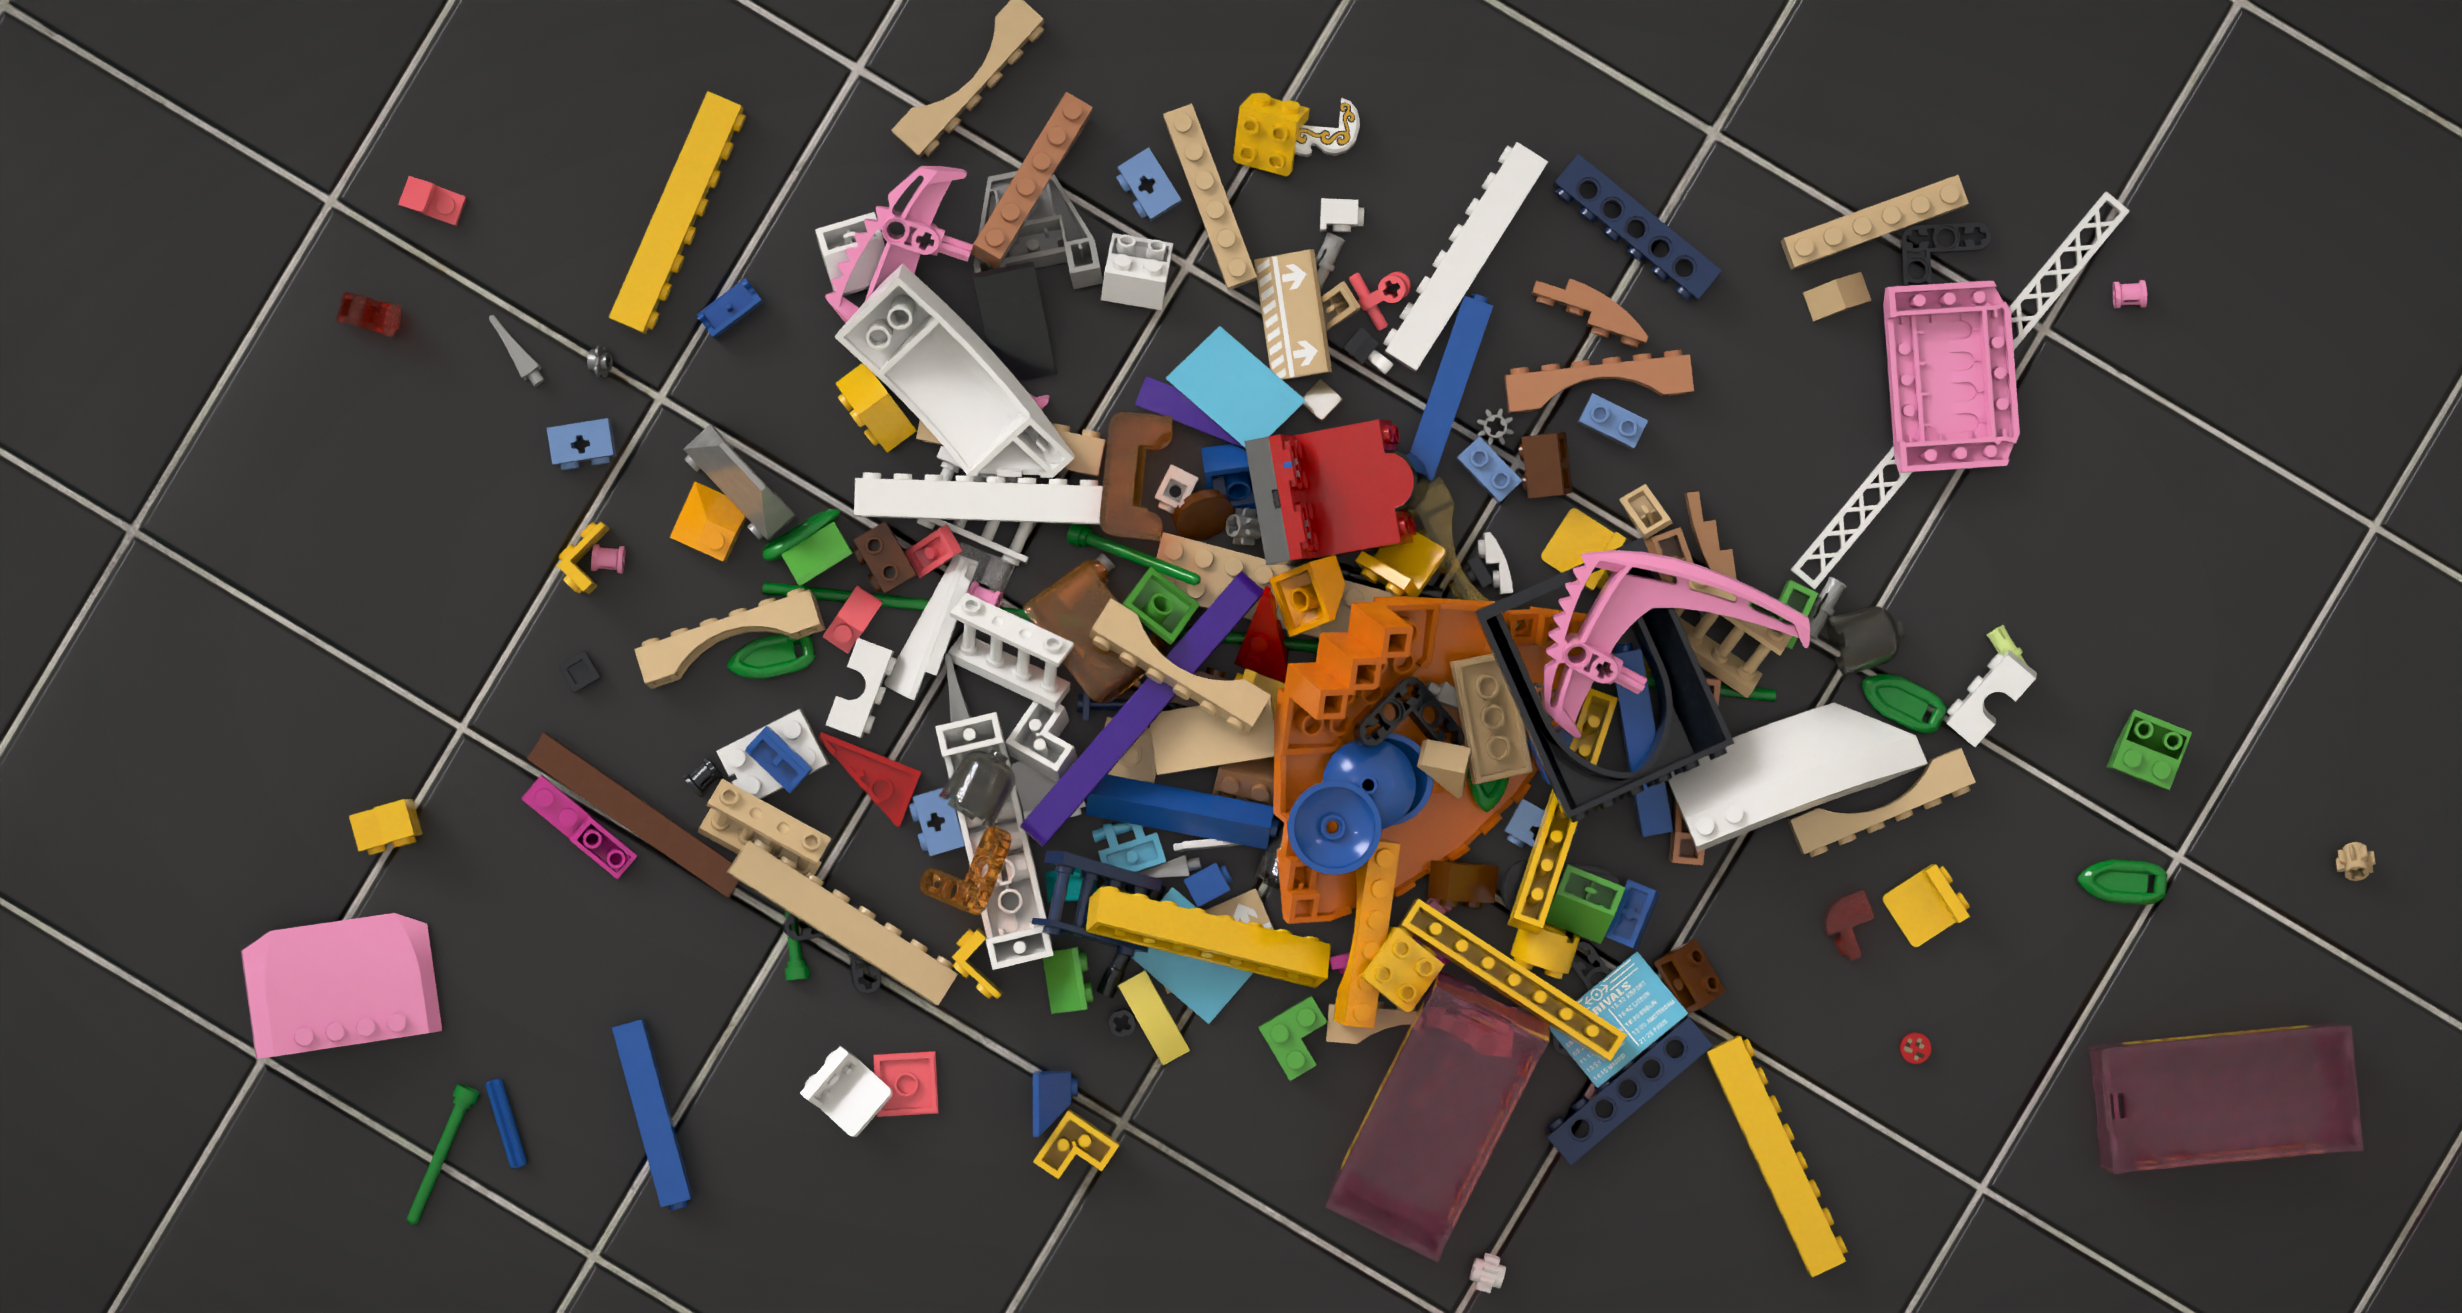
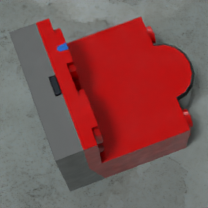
M1377 419L1299 435L1279 434L1244 441L1266 565L1299 564L1332 555L1342 556L1413 542L1412 535H1416V526L1413 517H1409L1408 511L1417 508L1424 501L1429 489V476L1425 465L1416 455L1408 451H1397L1396 444L1400 443L1398 428L1392 424V420Z

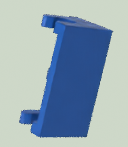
M744 278L696 315L710 335L717 339L761 306L764 301L749 281Z
M766 726L745 750L790 794L814 769L769 726Z
M1628 879L1625 891L1605 937L1638 950L1660 892Z

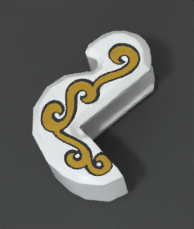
M1341 98L1338 128L1303 125L1297 132L1295 154L1304 157L1311 156L1312 146H1316L1327 155L1337 156L1346 153L1355 144L1360 128L1359 114L1351 101Z

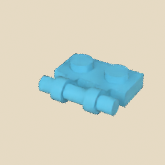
M1110 821L1102 824V828L1092 831L1095 843L1107 839L1110 847L1098 851L1102 863L1137 872L1167 862L1157 832L1145 836L1143 831L1145 826L1126 822L1112 824ZM1134 831L1135 840L1118 844L1117 835Z

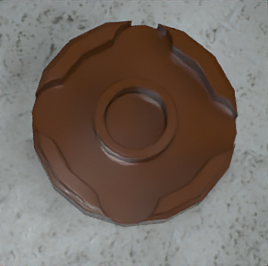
M1214 489L1201 490L1184 499L1185 503L1180 508L1179 506L1176 507L1172 520L1179 535L1191 540H1202L1217 535L1224 530L1227 518L1234 514V509L1229 496L1225 493L1224 495L1220 494L1219 490Z

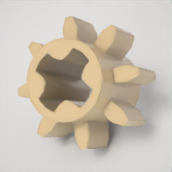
M2352 842L2346 844L2342 850H2338L2339 858L2336 859L2337 871H2344L2345 878L2359 881L2365 879L2369 873H2373V865L2376 864L2374 851L2367 852L2366 845Z

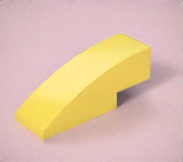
M1146 970L1118 985L1163 1065L1190 1051Z

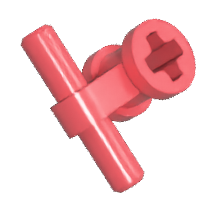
M1398 271L1384 277L1380 281L1378 289L1370 293L1360 273L1349 277V281L1360 299L1358 303L1363 312L1367 311L1378 331L1386 328L1388 324L1377 304L1382 301L1396 303L1406 297L1411 290L1409 277ZM1398 283L1400 288L1397 291L1391 292L1389 286Z

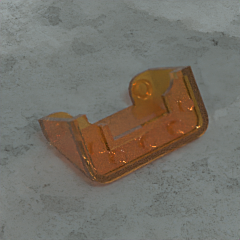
M1120 412L1110 420L1099 517L1100 526L1108 535L1160 544L1163 534L1161 518L1156 513L1148 511V508L1141 507L1146 449L1162 450L1171 443L1174 427L1173 416Z
M1088 559L1023 605V609L1034 625L1074 643V647L1063 660L1064 665L1095 702H1112L1144 676L1147 671L1137 665L1135 667L1126 665L1119 659V654L1110 649L1104 651L1093 644V639L1089 637L1092 627L1110 598L1118 603L1119 601L1106 586L1108 583L1106 576L1109 574L1107 569L1100 561ZM1146 633L1151 643L1166 657L1167 655L1162 650L1164 644L1160 638L1154 633L1150 635Z

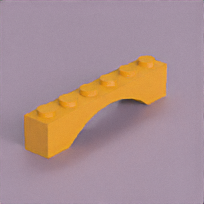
M1380 839L1372 857L1355 870L1357 902L1354 934L1348 963L1337 990L1333 1021L1344 1026L1374 1029L1379 992L1363 979V972L1387 940L1400 844L1390 840Z

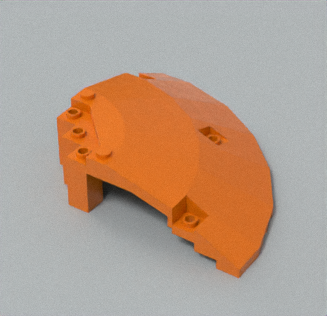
M1389 596L1374 597L1373 602H1352L1348 632L1320 633L1316 662L1288 663L1285 688H1278L1274 717L1273 814L1284 822L1281 849H1277L1283 919L1288 924L1332 921L1351 914L1352 909L1356 908L1357 902L1355 870L1340 875L1320 873L1305 865L1294 853L1287 830L1288 818L1293 804L1305 790L1323 781L1326 765L1332 755L1345 744L1355 740L1353 730L1356 723L1399 680L1415 677L1422 681L1424 685L1429 680L1436 684L1437 682L1442 684L1447 681L1454 687L1450 662L1492 654L1474 612L1495 603V601ZM1530 606V609L1508 610L1502 613L1503 618L1543 705L1544 666L1553 660L1546 653V649L1556 643L1549 637L1548 632L1559 627L1554 621L1553 615L1563 611ZM1573 612L1566 635L1578 633L1587 614ZM1520 620L1519 626L1516 627L1517 621ZM1579 646L1573 647L1568 654L1577 656L1583 651V648ZM1559 663L1556 669L1550 702L1555 699L1565 663ZM1406 687L1407 693L1402 698L1397 699L1402 701L1404 698L1412 697L1411 691L1413 687ZM1387 703L1383 708V715L1389 721L1394 719L1395 709L1391 704ZM1427 706L1423 710V718L1430 724L1434 721L1435 713L1431 707ZM1442 706L1462 730L1459 711ZM1546 712V714H1547V716H1548V718H1549V720H1550L1552 726L1555 727V726L1559 725V724ZM1409 716L1391 732L1410 738L1420 747H1422L1423 740L1428 739ZM1377 723L1373 727L1366 728L1367 734L1365 737L1370 736L1371 732L1381 725ZM1438 726L1437 728H1434V731L1441 729ZM1450 732L1445 733L1446 739L1444 742L1451 743L1450 737L1452 734ZM1530 748L1533 772L1509 777L1505 793L1499 803L1490 811H1483L1475 802L1470 790L1468 775L1461 798H1456L1433 779V788L1429 800L1415 817L1404 823L1392 825L1381 830L1380 839L1400 844L1393 893L1395 897L1405 894L1416 886L1415 882L1426 874H1430L1431 860L1455 861L1470 850L1468 845L1481 833L1486 835L1502 819L1500 814L1513 802L1518 804L1531 787L1529 784L1530 780L1538 771ZM1334 821L1328 822L1326 826L1327 831L1334 833L1337 830V824Z

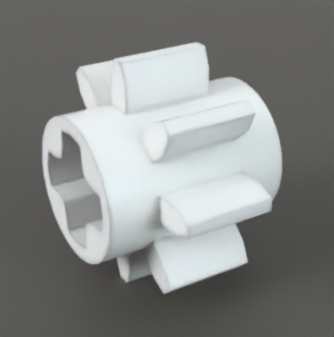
M1485 1253L1484 1259L1475 1258L1470 1273V1280L1476 1282V1290L1491 1293L1492 1287L1500 1289L1506 1266L1499 1264L1500 1258L1498 1256Z

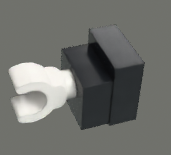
M1360 327L1342 350L1360 364H1363L1368 359L1383 374H1387L1394 364L1375 350L1379 343L1370 336V333Z

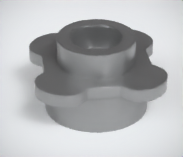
M597 346L596 349H591L588 353V370L597 377H600L601 374L602 377H608L613 365L612 355L609 353L608 347H603L602 349L601 346Z

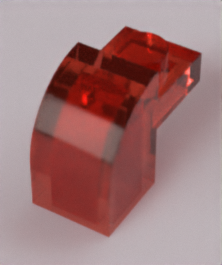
M344 292L336 322L392 337L401 323L400 312L402 306Z
M1863 889L1836 899L1828 907L1824 916L1823 927L1825 935L1830 936L1838 933L1839 938L1835 939L1837 949L1841 957L1846 955L1850 961L1862 957L1852 927L1875 919Z

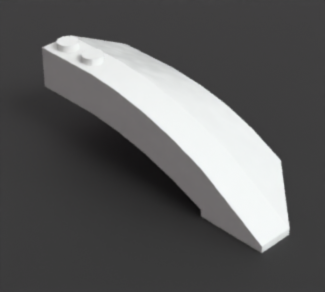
M903 263L878 286L835 335V338L885 383L923 422L965 471L966 476L997 474V477L1040 475V478H1053L1075 458L1071 449L1034 399L1002 361L940 297Z
M1834 702L1732 738L1734 744L1725 747L1728 753L1713 760H1710L1707 755L1698 760L1700 766L1684 773L1675 775L1672 771L1670 773L1673 778L1667 781L1696 850L1700 852L1803 810L1869 787L1872 788L1926 766L1928 763L1916 735Z

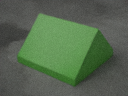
M832 522L781 555L798 585L802 586L854 552L836 524Z
M1150 567L1121 605L1138 614L1140 622L1171 645L1200 604Z

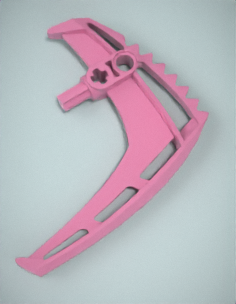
M920 166L888 194L889 207L876 206L878 220H864L867 232L855 233L854 237L858 246L847 247L845 250L850 261L840 262L837 265L844 276L831 279V283L836 291L825 296L829 304L845 323L854 315L859 307L844 298L843 292L853 268L877 230H882L883 238L887 243L875 270L865 301L902 263L915 274L921 254L937 256L938 252L968 262L973 244L944 235L945 230L938 228L936 224L932 223L940 202L952 180L965 178L967 171L943 166ZM918 176H923L924 179L912 195L903 212H896L893 207L898 199ZM895 221L903 224L905 232L895 235L889 230V224ZM925 232L931 234L930 239L933 240H930L928 244H924L921 242L922 237L918 236H923ZM1030 394L1041 410L1047 405L1049 395L1035 397Z
M1610 550L1582 553L1581 556L1585 565L1573 568L1578 581L1565 583L1570 596L1558 600L1564 611L1553 615V619L1559 627L1548 632L1549 637L1556 643L1546 649V653L1553 660L1544 666L1543 705L1545 711L1573 737L1580 738L1581 734L1575 721L1594 681L1609 685L1615 682L1636 694H1639L1640 691L1642 692L1647 678L1623 666V660L1614 656L1612 650L1625 631L1652 608H1683L1737 618L1800 638L1804 648H1808L1810 643L1809 618L1756 588L1727 575L1687 561L1636 551ZM1596 567L1613 571L1594 601L1578 633L1566 635L1580 593L1593 569ZM1632 567L1676 576L1677 581L1676 583H1669L1627 573ZM1689 580L1734 594L1736 600L1731 601L1689 588ZM1749 602H1753L1779 615L1792 624H1787L1751 608ZM1579 646L1583 648V651L1577 656L1568 654L1573 647ZM1604 662L1608 663L1607 667L1603 666ZM1559 663H1565L1555 699L1550 702L1556 669ZM1599 663L1602 664L1600 669L1597 668Z

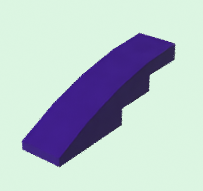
M1147 376L1145 377L1134 405L1196 429L1201 433L1246 449L1176 387Z

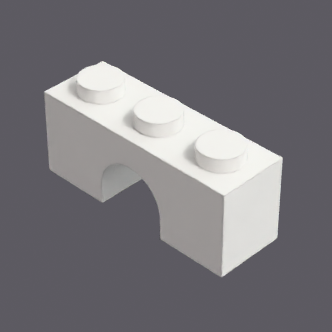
M857 638L847 667L857 670L863 675L866 682L865 691L859 698L854 700H847L836 696L826 722L827 726L862 738L864 733L870 734L876 718L871 715L875 704H881L886 692V688L882 687L885 675H892L897 659L892 657L894 651Z
M2009 649L2004 655L2000 652L1997 653L1987 665L1991 670L1984 678L1978 675L1967 688L1970 692L1963 701L1958 698L1947 710L1950 716L1946 724L1974 747L1978 745L1996 723V718L1984 706L1985 698L1991 693L2003 692L2016 702L2036 679L2037 673Z

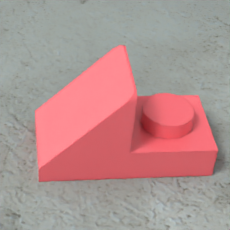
M409 176L398 205L457 227L467 197L436 186L431 182Z
M945 525L910 547L904 553L918 577L921 578L951 561L957 554L960 555L962 549L948 525Z
M857 585L822 637L848 654L883 602Z

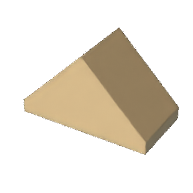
M1861 272L1835 279L1803 292L1813 322L1872 301Z
M1345 281L1321 296L1326 331L1360 311L1361 307Z
M1646 484L1619 499L1639 535L1644 540L1673 523Z
M1430 739L1423 740L1417 767L1456 798H1461L1468 775L1471 748Z

